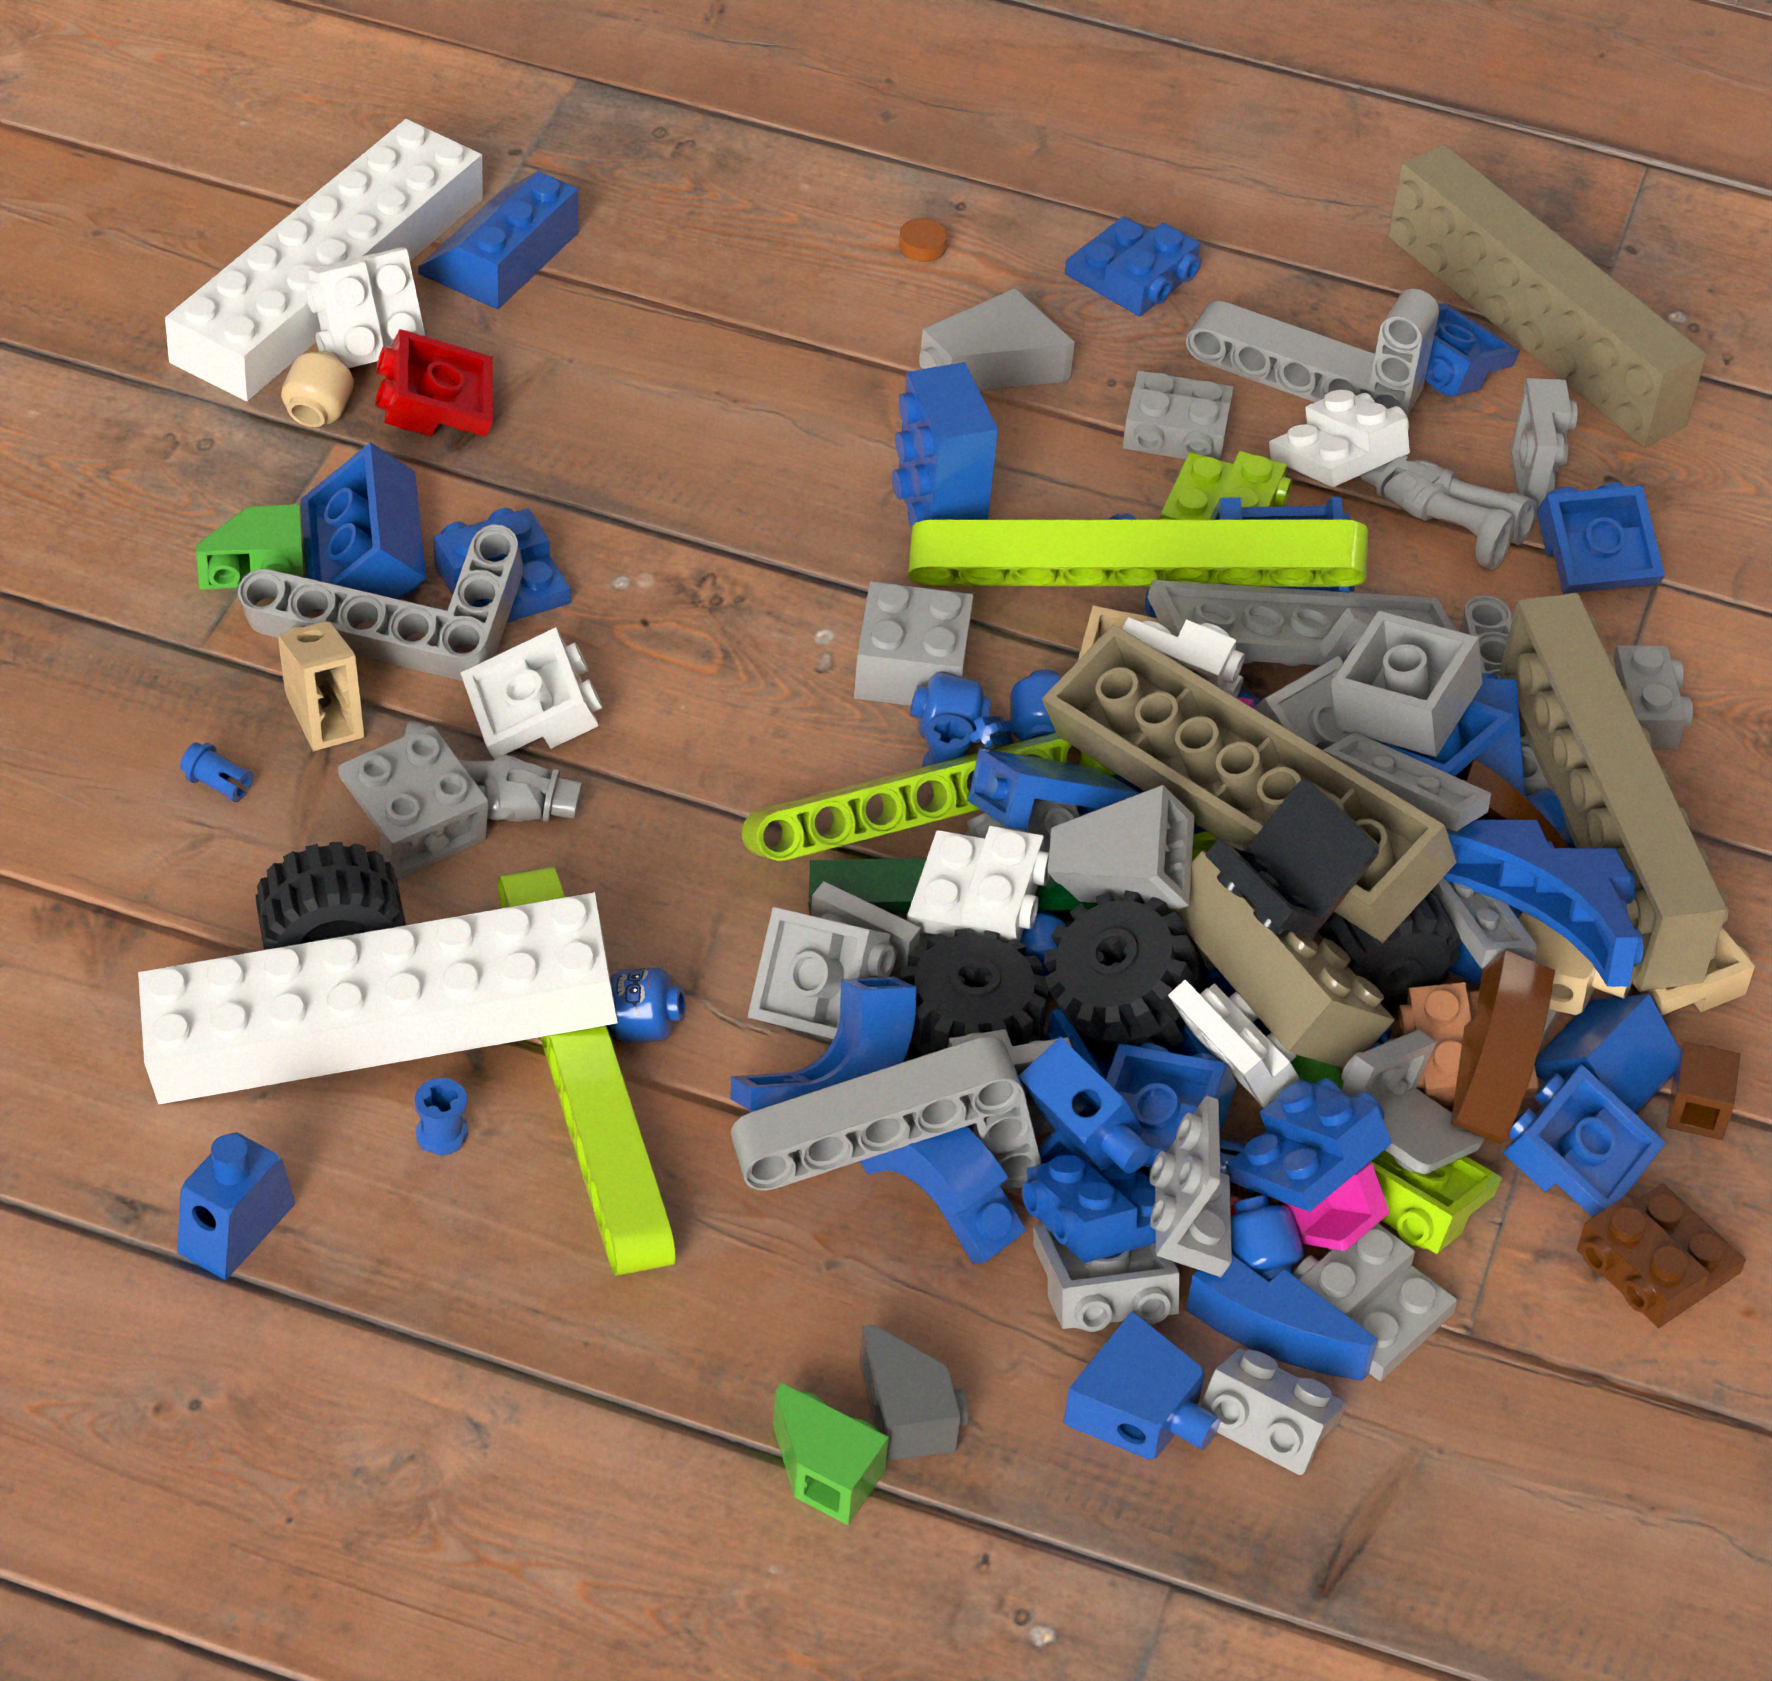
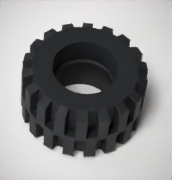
M330 842L329 846L318 847V844L305 846V851L299 853L292 851L283 856V863H273L266 870L267 877L261 878L257 885L258 894L255 897L264 950L406 925L394 868L390 862H384L383 855L375 850L366 852V848L363 845L354 843L348 847L343 846L342 842Z

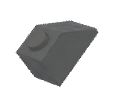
M875 1324L863 1326L859 1362L875 1427L880 1433L889 1437L886 1461L956 1452L959 1426L967 1425L968 1412L963 1390H953L948 1367Z

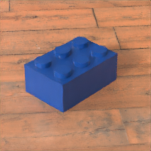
M962 362L908 371L905 393L899 395L898 401L902 419V432H897L895 436L899 467L892 472V484L897 499H904L907 505L911 530L916 522L923 520H988L998 428L966 363Z

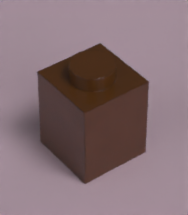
M1684 1041L1673 1075L1666 1128L1722 1140L1735 1104L1741 1053Z

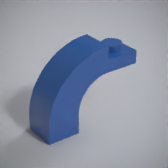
M894 976L841 979L839 1025L836 1035L826 1052L811 1065L794 1072L731 1076L730 1099L750 1110L751 1113L902 1063L914 1028L916 987Z
M967 1126L860 1161L867 1174L895 1171L917 1183L939 1207L973 1265L987 1262L1027 1231L1000 1187L1008 1179V1176L993 1154Z

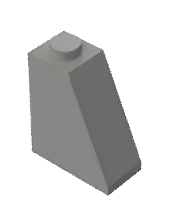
M1014 288L924 328L922 331L919 366L922 369L965 362L979 390L1060 383L1069 380L1071 377L1075 342Z
M1164 785L1054 826L1051 828L1049 860L1047 863L1048 873L1055 882L1061 884L1080 902L1097 903L1096 896L1111 892L1115 901L1122 900L1125 890L1139 893L1144 903L1151 897H1155L1166 902L1168 908L1181 909L1189 906L1194 815Z

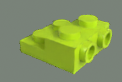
M1239 451L1234 464L1189 452L1160 514V520H1212L1211 514L1220 498L1240 497L1241 507H1285L1292 487V479L1285 477L1287 464Z
M1386 1150L1370 1161L1390 1212L1381 1221L1396 1229L1401 1239L1407 1244L1429 1249L1436 1254L1462 1235L1470 1215L1495 1196L1502 1180L1501 1176L1467 1156L1428 1174L1415 1173L1404 1169L1395 1161L1394 1156Z

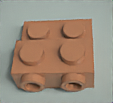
M1465 982L1409 988L1407 1004L1398 1006L1401 1036L1420 1030L1436 1041L1416 1089H1420L1422 1093L1442 1107H1450L1454 1104L1464 1026L1476 1017L1479 991L1467 992ZM1535 1066L1533 1067L1523 1099L1533 1098L1534 1094L1538 1091Z

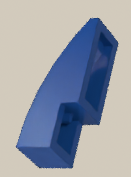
M1232 1255V1263L1222 1277L1201 1270L1196 1271L1192 1275L1186 1311L1217 1332L1251 1350L1262 1352L1274 1359L1304 1369L1361 1381L1369 1374L1378 1338L1287 1270L1283 1269L1268 1282Z

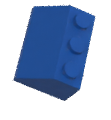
M538 171L499 191L418 266V274L495 309L501 308L578 234L579 189Z
M373 443L367 444L300 499L306 578L398 600L407 593L416 590L422 581L426 579L415 471Z

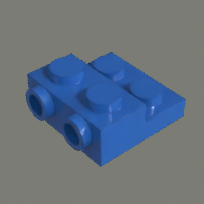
M1123 216L1066 259L1065 275L1140 317L1155 304L1163 303L1169 294L1183 282H1189L1195 277L1201 265V258L1199 257L1201 243L1164 222L1150 231Z
M1447 303L1438 305L1439 316L1426 373L1427 382L1437 391L1452 397L1481 389L1488 373L1513 367L1520 351L1518 348Z
M1613 482L1604 484L1594 490L1577 491L1574 487H1562L1547 494L1538 507L1537 517L1546 555L1555 557L1563 594L1658 585L1665 577L1643 485L1624 487L1623 483Z
M501 508L493 512L488 520L469 526L463 522H453L447 525L439 535L434 536V566L453 595L475 534L483 527L489 525H503L512 530L519 544L524 567L507 623L571 603V588L550 557V540L529 508L514 512L511 508ZM498 553L492 555L487 560L497 562L503 560L508 555ZM480 599L471 606L484 607L491 603L492 600Z
M1119 1043L1106 1081L1128 1103L1143 1129L1140 1138L1151 1147V1154L1143 1165L1152 1167L1156 1156L1161 1151L1167 1152L1176 1139L1183 1117L1187 1113L1193 1114L1206 1095L1219 1101L1220 1136L1237 1087L1228 1064L1224 1063L1221 1059L1206 1053H1197L1193 1057L1170 1053L1167 1049L1150 1043L1141 1044L1140 1047Z
M1581 1064L1565 1078H1562L1556 1072L1538 1089L1533 1098L1541 1105L1535 1113L1530 1108H1526L1517 1116L1509 1133L1512 1141L1502 1153L1544 1192L1557 1184L1587 1213L1594 1217L1625 1197L1666 1142Z
M1323 1078L1316 1084L1299 1079L1296 1083L1285 1087L1274 1101L1259 1112L1267 1131L1249 1141L1245 1149L1230 1160L1226 1167L1233 1183L1310 1212L1390 1146L1392 1141L1383 1121L1385 1117L1383 1108L1371 1094L1362 1091L1355 1097L1343 1094L1339 1087L1329 1079Z
M1079 1154L1074 1156H1058L1048 1163L1027 1168V1182L1024 1183L1022 1188L1023 1201L1027 1211L1045 1225L1055 1235L1058 1242L1064 1244L1083 1263L1156 1243V1229L1150 1226V1217L1155 1204V1186L1150 1184V1179L1139 1169L1127 1174L1113 1162L1105 1170H1095Z

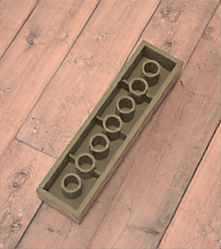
M1445 144L1402 163L1388 233L1390 239L1545 365L1557 377L1566 380V383L1644 448L1687 426L1706 352Z
M1578 593L1517 600L1499 676L1501 679L1517 681L1519 721L1549 788L1559 799L1567 829L1576 848H1616L1626 869L1633 872L1635 895L1633 902L1626 905L1628 917L1634 929L1640 930L1643 939L1641 962L1634 964V967H1636L1634 979L1641 992L1703 983L1710 961L1716 956V942L1722 924L1728 919V900L1725 892L1717 888L1709 872V862L1705 850L1701 847L1698 848L1692 836L1686 810L1683 807H1679L1675 800L1666 768L1660 767L1652 751V742L1648 730L1645 727L1641 728L1634 713L1631 693L1628 689H1623L1616 675L1613 655L1610 651H1605L1599 639L1595 617L1593 614L1587 613Z
M1115 624L1103 634L1042 698L1058 737L1145 792L1164 785L1194 815V823L1217 838L1248 847L1298 782L1306 780L1315 783L1379 845L1377 858L1334 912L1382 943L1457 863L1444 824Z

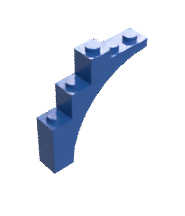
M1474 820L1458 831L1446 829L1457 863L1448 871L1443 879H1446L1449 884L1459 883L1471 888L1475 892L1503 901L1540 920L1569 940L1593 964L1607 987H1630L1634 964H1639L1642 959L1643 939L1640 930L1634 929L1628 917L1626 905L1631 904L1634 899V875L1631 870L1626 869L1616 848H1554L1553 843L1546 840L1537 820Z

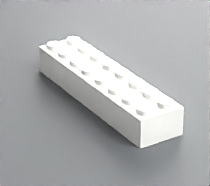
M408 119L402 121L165 317L169 363L245 401L250 400L292 364L296 358L316 343V333L321 332L318 313L311 311L306 297L305 286L311 283L308 269L400 247L407 249L409 261H411L483 199L482 154Z
M595 892L138 972L144 1063L158 1105L617 1023Z

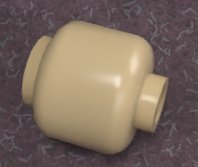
M328 351L304 353L293 362L282 386L281 398L289 415L295 421L308 427H320L323 424L334 423L342 416L353 390L354 379L350 370L336 354Z

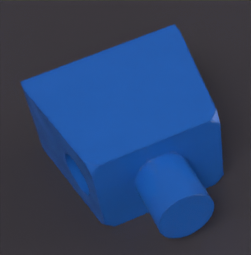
M1061 1036L1018 1076L1044 1119L1099 1170H1105L1115 1162L1125 1173L1129 1174L1137 1171L1148 1160L1151 1154V1147L1140 1138L1143 1129L1128 1103Z
M238 1132L218 1137L212 1143L211 1154L185 1180L181 1188L178 1254L218 1277L227 1280L295 1205L282 1158L275 1152Z
M1131 1312L1069 1387L1063 1423L1143 1458L1154 1459L1159 1456L1174 1435H1177L1198 1449L1204 1450L1214 1438L1221 1419L1198 1406L1205 1376L1202 1367L1141 1317Z

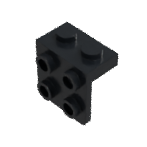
M1302 780L1295 785L1248 847L1218 838L1205 856L1220 870L1217 879L1226 889L1238 897L1244 898L1246 896L1257 907L1253 914L1265 927L1277 934H1281L1286 930L1313 938L1377 858L1379 845L1315 783Z

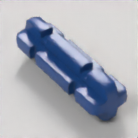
M983 716L974 720L977 730L969 733L972 743H983L985 749L1014 744L1011 734L1016 732L1012 721H1005L1003 716Z

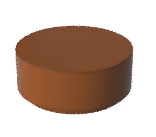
M919 218L910 220L901 227L899 248L906 257L919 262H929L940 258L945 253L947 231L940 223L931 219Z

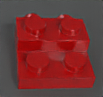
M399 329L391 347L383 346L378 357L376 374L385 376V379L381 381L378 388L375 406L385 410L384 423L432 437L439 423L460 431H467L486 437L493 424L492 356L403 329Z

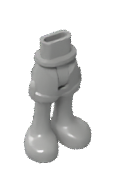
M1402 456L1361 475L1362 481L1377 487V496L1387 498L1393 504L1406 510L1413 517L1424 521L1432 518L1444 519L1470 530L1477 538L1475 546L1476 559L1481 566L1489 570H1495L1499 567L1508 551L1510 542L1520 545L1525 541L1531 532L1537 516V503L1534 499L1516 492L1505 493L1463 482L1457 479L1456 472L1448 468L1439 467L1437 464L1427 460L1419 461L1412 459L1409 461V456Z
M409 721L404 737L427 726L420 722ZM498 755L494 761L459 760L489 801L487 819L497 821L506 819L511 822L540 819L541 822H550L552 815L571 819L576 817L583 782L560 778V770L554 769L551 774L547 768L507 755Z

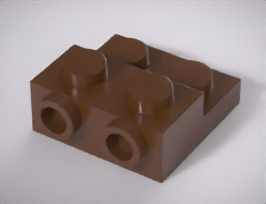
M1664 1183L1636 1201H1632L1626 1195L1586 1221L1577 1247V1251L1583 1256L1587 1265L1595 1272L1601 1273L1624 1295L1626 1301L1634 1310L1643 1313L1658 1328L1741 1274L1746 1261L1737 1250Z

